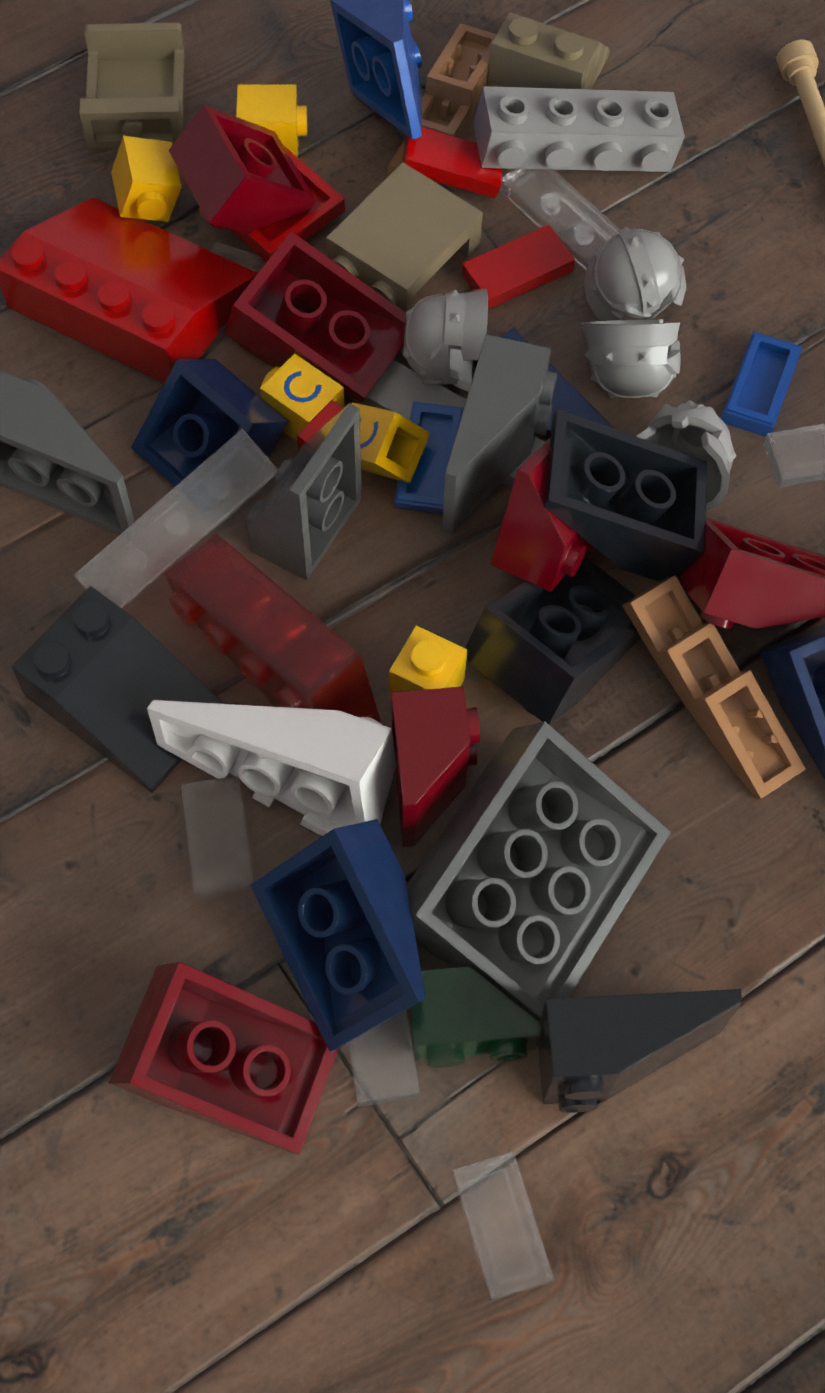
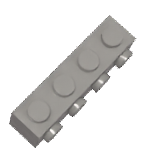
M483 86L474 119L482 168L671 172L685 137L674 92Z

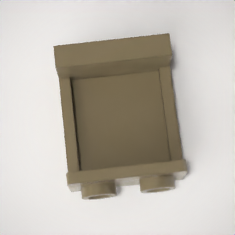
M173 22L85 25L84 36L88 50L86 98H80L79 115L87 148H119L123 136L169 141L173 145L184 131L186 55L181 24Z
M402 162L326 237L327 257L401 310L407 312L413 308L414 295L457 251L469 257L480 246L483 212Z

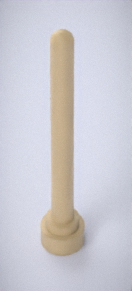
M796 40L785 45L778 52L776 62L782 78L797 88L825 166V106L814 79L819 61L813 44L810 41Z

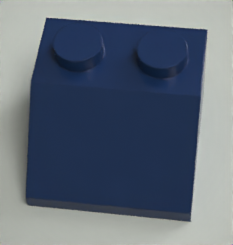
M177 359L131 448L203 512L212 510L265 465L289 421L216 359Z

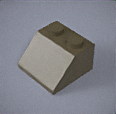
M509 12L491 43L487 86L592 89L609 57L610 48L599 41Z

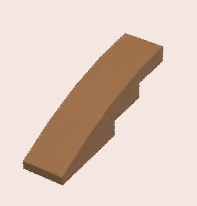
M462 23L459 24L427 75L425 94L422 97V127L463 139L478 107L483 86L488 84L491 43L496 34ZM405 139L388 165L387 177L402 163Z
M676 575L662 580L622 605L652 657L683 704L720 755L756 799H762L806 770L751 670H739L714 624L702 623Z

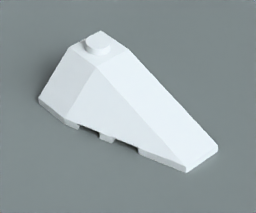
M153 700L147 708L158 746L218 779L225 778L230 773L242 780L248 788L254 791L253 799L268 807L276 799L304 815L300 825L318 835L323 836L334 828L376 819L379 824L381 823L396 768L392 728L382 725L375 719L357 717L339 710Z

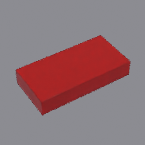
M422 127L421 137L412 140L407 135L405 136L402 162L432 181L496 198L501 188L503 168H482L477 143Z
M548 224L462 263V275L472 290L487 289L489 310L574 271L575 259Z

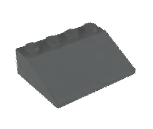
M544 721L512 729L406 885L416 941L439 959L540 1022L546 999L569 998L671 831L547 722Z

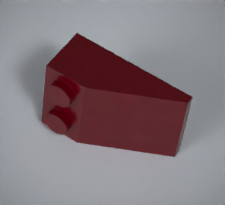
M291 231L233 304L224 334L273 367H281L295 353L343 386L345 396L363 403L404 347V334L407 322L406 312Z
M705 517L704 553L678 578L689 600L697 604L702 610L700 616L703 619L727 629H731L734 623L756 629L825 617V555Z
M174 962L156 967L109 1084L167 1108L300 1155L338 1050L329 1052L316 1022L184 963Z

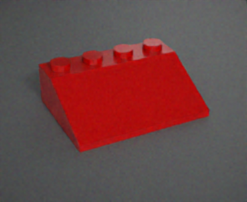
M94 197L23 231L0 258V287L7 307L163 383L166 382L177 359H199L227 324L233 304L258 274L251 269L142 219L120 217L118 208Z

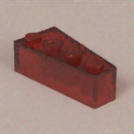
M215 534L165 572L174 594L169 598V602L177 615L187 625L195 623L203 631L212 647L222 656L226 655L275 707L339 710L357 717H369L378 722L381 721L361 654L218 534Z

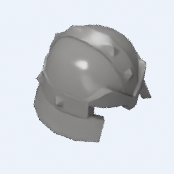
M625 227L621 229L620 233L609 239L605 245L601 246L597 252L593 253L594 256L588 263L584 277L586 301L595 317L600 321L622 320L623 316L653 319L671 302L682 306L687 288L685 271L682 265L684 258L677 254L673 245L662 237L660 232Z
M486 288L468 292H458L455 289L452 292L426 296L406 312L407 323L404 334L403 356L407 359L411 368L424 377L423 384H453L455 387L469 392L472 383V360L479 359L485 335L487 334L488 292Z
M663 319L581 322L588 343V351L584 356L589 360L592 373L590 380L595 381L600 388L605 390L610 399L618 397H657L676 377V374L680 373V341L677 340L680 322L663 323Z
M691 400L681 403L676 408L667 403L664 404L649 426L636 435V437L707 461V512L719 506L728 494L730 470L733 460L737 456L732 445L730 431L712 407L695 404Z

